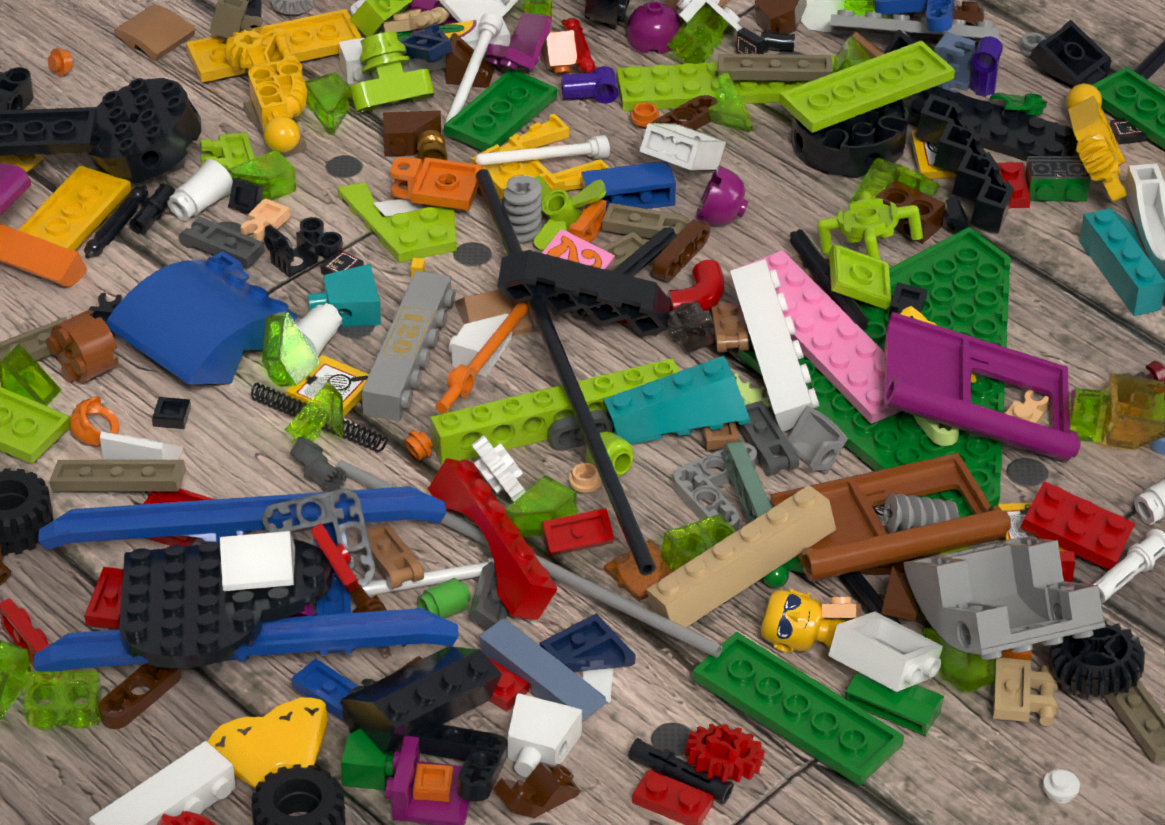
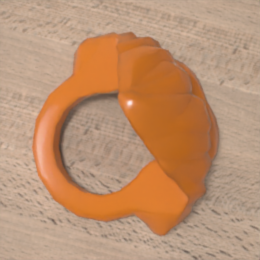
M99 396L81 401L76 405L70 417V431L74 437L80 442L82 441L93 446L101 445V432L90 424L87 415H101L110 424L109 433L117 434L119 431L118 418L111 410L101 406V398Z

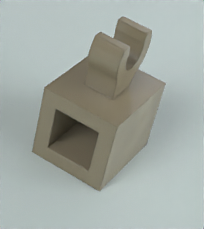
M218 0L209 33L215 34L217 38L227 41V38L233 36V32L240 33L241 29L252 31L251 25L261 27L264 20L258 16L245 15L249 1Z

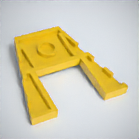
M554 113L549 116V121L543 124L537 122L529 126L527 133L521 136L515 134L509 137V142L500 147L496 144L480 154L544 146L569 138L570 128ZM476 156L471 158L472 164H477L475 162ZM602 159L553 174L538 160L483 165V169H487L490 172L501 199H504L503 193L507 188L508 180L514 176L524 175L534 178L540 175L552 191L556 189L567 191L581 189V172L610 168Z

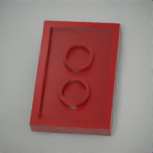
M1044 481L1020 528L1042 539L1058 540L1059 547L1067 551H1074L1076 555L1110 570L1116 565L1135 523Z

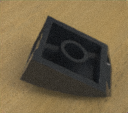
M1072 20L1065 23L1052 36L1038 43L1029 56L1044 71L1072 87L1082 83L1092 85L1108 77L1112 62L1111 57Z

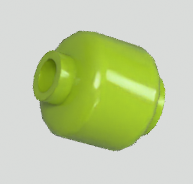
M601 432V438L619 478L629 471L634 459L633 448L628 441L615 433ZM587 447L586 461L595 465Z

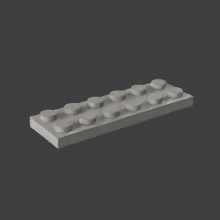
M837 10V15L831 14L830 22L832 30L895 35L900 29L917 37L942 39L949 32L979 42V40L986 36H992L999 40L1000 28H994V23L979 21L976 26L966 25V20L953 19L951 29L943 32H931L927 29L926 17H921V22L910 21V16L897 14L893 15V19H884L881 13L865 12V17L854 16V11Z

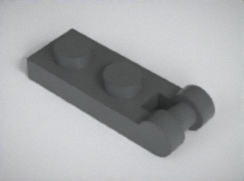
M198 217L191 224L190 229L186 228L179 234V241L186 248L194 246L214 255L224 251L240 261L245 268H248L265 252L264 242L203 217Z
M763 401L745 405L751 423L739 425L738 421L735 422L747 442L757 450V457L762 463L765 475L768 477L776 475L779 470L785 468L788 471L799 468V458L796 451ZM780 453V457H774L775 454Z

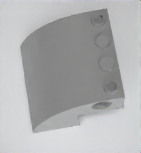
M1020 537L904 562L905 573L916 601L934 630L951 646L967 653L979 654L983 660L1002 657L1001 651L1008 649L1015 653L1030 651L1033 649L1032 644L1042 642V645L1063 643V637L1069 635L1076 639L1091 637L1094 635L1093 630L1105 627L1099 585L1066 582L1063 580L1058 540Z

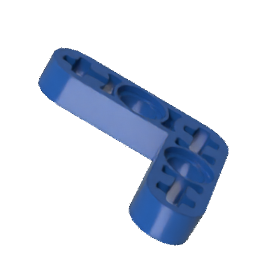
M873 0L875 13H881L882 15L926 11L927 29L931 32L947 31L953 26L955 0Z

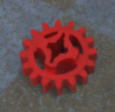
M712 723L709 724L708 729L699 726L696 732H690L689 739H687L685 756H688V764L696 765V772H708L707 778L711 779L716 775L720 777L722 782L733 779L738 783L741 781V776L751 780L753 773H760L765 750L761 749V741H753L754 735L752 733L745 734L741 733L742 728L738 727L735 730H730L727 724L715 726Z

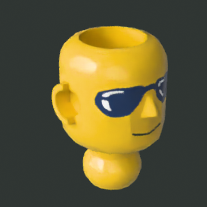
M791 588L790 591L777 590L769 598L761 625V635L766 641L773 643L775 649L786 653H794V650L808 651L813 647L815 640L824 643L830 649L837 625L846 621L841 618H822V604L810 598V593H800Z

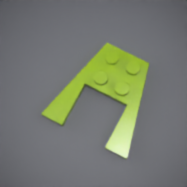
M366 182L337 187L338 198L348 203L349 210L355 216H360L363 219L365 227L371 233L375 232L378 235L379 242L399 263L413 260V257L424 258L457 251L455 213L453 208L440 206L426 207L382 217L378 208L373 204L375 201Z

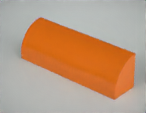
M0 224V262L66 287L76 284L85 274L87 268L78 252Z

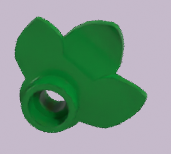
M998 92L992 94L989 99L1004 100L1007 102L1005 110H1020L1021 113L1029 115L1043 114V109L1047 107V101L1042 100V96L1038 94L1020 96Z

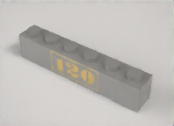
M415 270L363 387V415L400 421L405 409H410L413 389L419 388L422 368L428 367L431 347H436L439 338V328H444L446 324L448 307L452 308L455 302L456 291L451 289V276Z

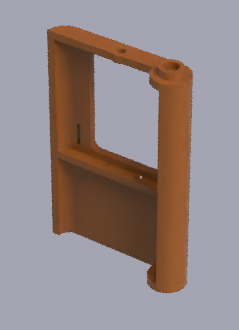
M959 453L810 485L829 499L836 530L811 547L803 548L802 552L796 557L807 578L812 582L1004 539L1007 531L1011 528V523L1006 511H1002L997 505L991 506L961 456ZM805 487L770 494L772 507L777 506ZM956 489L960 491L974 515L887 534L873 507L885 504V500L891 492L895 495L905 494L906 496L915 495L919 497Z

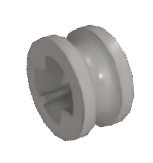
M1035 32L1026 33L1021 40L1020 52L1024 56L1029 57L1038 43L1044 39L1046 40L1045 36Z

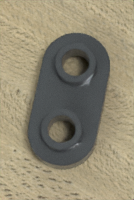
M602 410L590 411L599 433L605 431L612 432L613 425L606 412ZM574 415L556 420L548 429V437L553 447L558 450H567L586 445Z

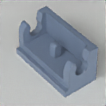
M949 32L942 37L935 46V53L955 69V77L953 80L937 85V87L952 92L959 91L951 88H958L964 91L970 88L973 68L972 58L976 41Z

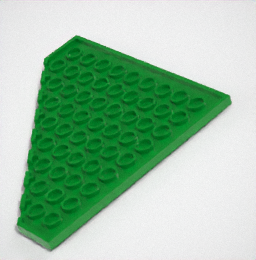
M968 227L889 268L892 298L897 282L928 289L921 313L928 321L935 323L937 326L1007 348L1011 257L972 228ZM855 299L869 318V327L863 331L885 352L886 328L891 316L889 313L890 306L886 310ZM752 340L748 341L749 350L739 351L738 348V357L762 376ZM804 354V358L798 359L800 365H807L812 382L807 383L806 386L808 390L814 388L820 405L814 409L828 417L839 427L848 438L845 446L875 471L959 453L991 506H998L1001 490L1002 442L959 429L956 443L949 446H941L935 444L916 422L914 415L902 411L870 424ZM973 372L977 382L971 383V403L1004 413L1005 382ZM950 489L919 496V498L929 497L930 499L938 498L943 501H954L958 508L959 518L974 515L959 490Z

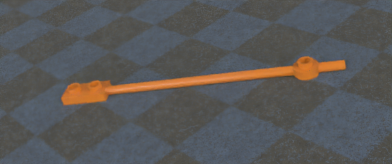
M600 199L591 203L588 208L585 207L579 219L570 225L568 232L591 243L602 230V220L606 213V201ZM527 301L518 303L467 366L460 364L456 369L450 371L447 379V386L450 388L437 402L435 407L438 412L446 413L458 397L465 399L469 396L477 373L530 309Z

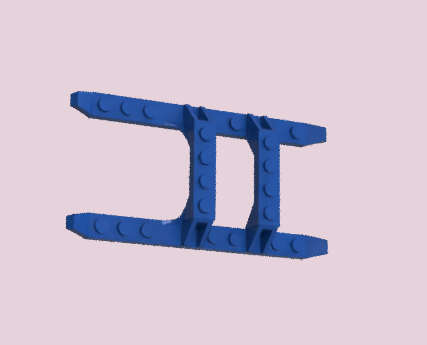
M411 486L353 490L359 497L365 523L412 519L440 523L446 515L444 501ZM324 492L71 509L56 520L40 528L38 542L46 550L78 542L179 535L201 538L205 542L215 541L220 543V537L244 535L243 531L265 530L262 516L265 509L272 504ZM346 496L340 497V503L335 505L336 509L341 508L343 510L345 521H338L339 526L351 521L359 522L358 516L351 519L350 506L355 505L354 501H348ZM309 503L303 507L301 514L305 520L315 521L320 517L321 509L317 504ZM296 506L289 508L292 515L281 516L280 511L273 512V518L268 520V523L275 524L277 529L283 527V521L293 519V526L300 525L296 517ZM334 525L324 526L335 545H338ZM345 531L343 533L342 540L347 545ZM312 536V544L318 547ZM331 567L332 584L327 594L320 601L316 600L317 616L290 617L263 622L259 636L250 646L243 643L237 650L233 651L234 656L223 661L239 660L241 662L247 661L249 656L319 651L321 656L328 655V653L341 652L351 654L354 648L423 643L453 646L459 637L458 624L422 608L351 613L350 593H347ZM120 630L68 633L34 654V669L41 676L67 669L148 663V659L139 655L133 658L126 652L122 645Z

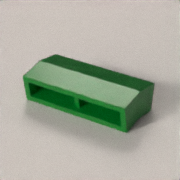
M860 672L855 674L845 691V699L865 712L925 737L933 722L941 713L944 699L943 695L919 685H913L896 692Z

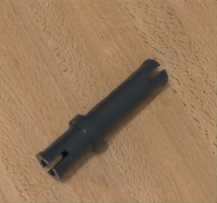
M637 738L629 750L628 758L630 760L643 764L659 774L714 795V799L722 804L728 801L733 791L734 784L732 782H722L718 776H714L711 779L707 778L708 772H696V766L675 757V752L669 749L663 751Z

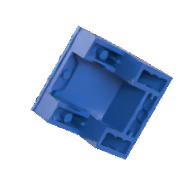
M209 257L208 260L177 262L155 271L142 280L123 298L107 319L106 324L115 334L188 385L229 384L233 381L244 350L280 349L279 337L282 332L293 326L297 315L288 310L289 306L285 302L268 297L267 291L264 288L247 283L246 277L243 274L229 271L225 268L226 264L223 261Z

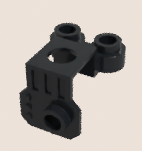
M308 217L300 222V231L296 233L297 247L294 249L289 239L271 224L264 227V243L270 251L271 263L289 278L318 263L319 254L329 259L335 253L343 250L342 236L337 232L324 233V223L317 217ZM294 257H299L303 260L302 264L291 266Z

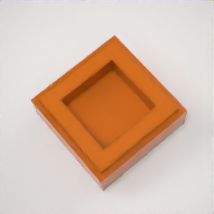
M417 763L413 800L450 802L454 774L453 766Z

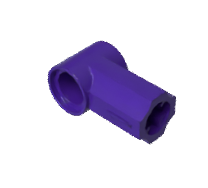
M986 36L979 40L972 58L973 72L970 90L974 91L976 95L983 97L994 94L996 91L999 60L1003 50L1002 43L992 36Z
M598 67L592 73L564 74L561 76L563 100L595 98L596 101L607 104L613 102L618 97L619 91L616 74L610 67Z

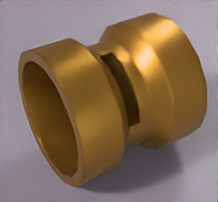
M427 130L418 136V159H422V165L425 157L447 160L446 143L443 134L439 131Z

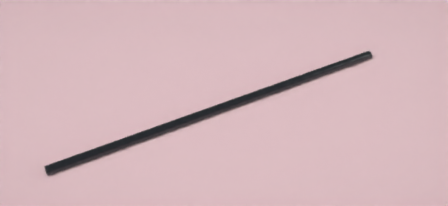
M487 169L479 170L475 176L508 256L522 252L523 250L490 172ZM540 297L529 300L527 303L639 573L644 576L650 575L656 569L655 563L547 307Z

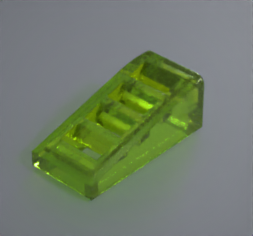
M877 158L852 197L850 204L860 200V194L864 191L869 192L872 198H875L895 180L901 182L902 166Z

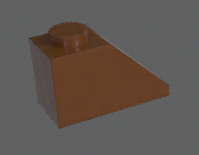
M755 0L756 22L764 32H767V29L771 33L782 34L796 31L807 6V0Z
M441 110L383 112L385 157L414 156L417 154V138L422 132L435 130L441 133Z

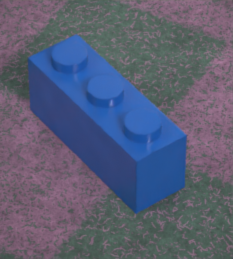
M667 161L581 172V191L596 180H602L605 183L606 194L602 200L606 201V210L609 203L644 209L675 206L676 181Z

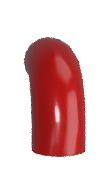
M714 260L700 261L692 269L693 286L684 289L668 290L667 297L671 300L669 313L671 321L702 316L712 310V307L717 306L725 291L724 275L718 262Z

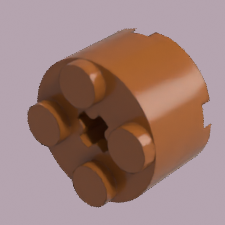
M86 310L53 326L51 337L46 339L47 347L51 354L57 356L62 366V375L68 383L74 381L83 383L116 367L118 364V357L113 359L112 351L117 349L113 334L101 317L94 319L91 316L94 313L91 310Z

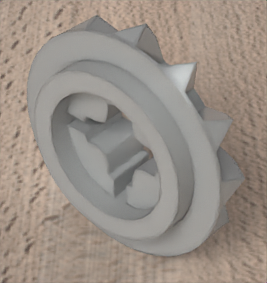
M271 0V5L276 11L288 15L307 12L315 4V0Z

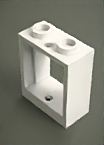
M648 123L639 152L689 170H717L726 142L678 124Z
M874 611L838 624L828 656L898 692L931 679L938 673L941 666V659L939 658L943 646Z

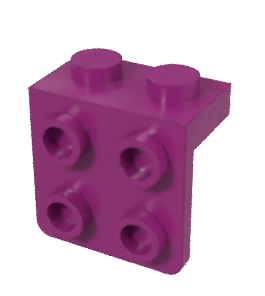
M522 13L509 46L488 45L484 55L488 57L487 62L499 68L504 66L512 70H516V68L533 70L540 59V50L544 40L550 34L552 18L547 15Z
M405 736L402 749L395 750L393 771L396 772L395 777H389L386 785V799L391 800L392 820L433 825H465L471 801L464 800L458 795L459 773L463 766L450 765L453 766L454 772L450 802L413 800L417 763L448 764L420 761L419 737Z

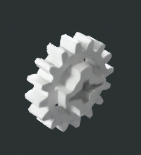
M482 436L472 444V447L481 457L474 464L497 494L505 490L515 502L527 493L517 480L524 474L501 443L493 448L486 437Z

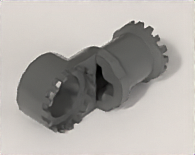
M298 437L290 454L305 464L303 469L304 477L309 481L319 483L324 492L341 489L340 485L343 486V482L346 481V471L328 463L327 457L322 454L324 450L319 445L306 438Z

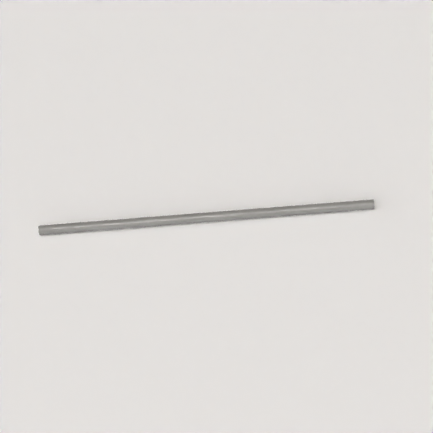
M340 460L336 467L346 471V477L370 489L396 487L343 460ZM446 511V515L440 523L489 546L482 530L478 526ZM535 554L541 565L550 573V577L715 658L720 656L723 649L722 645Z

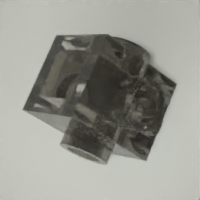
M698 301L683 303L676 309L668 312L672 321L671 324L667 325L673 342H680L685 354L715 343L710 328L714 327L708 309L703 311Z

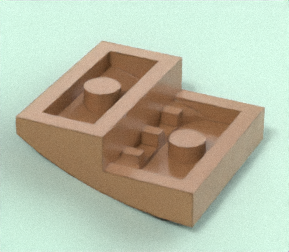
M153 4L117 27L114 33L132 50L140 47L151 59L157 61L192 38L196 29L176 13L160 5Z

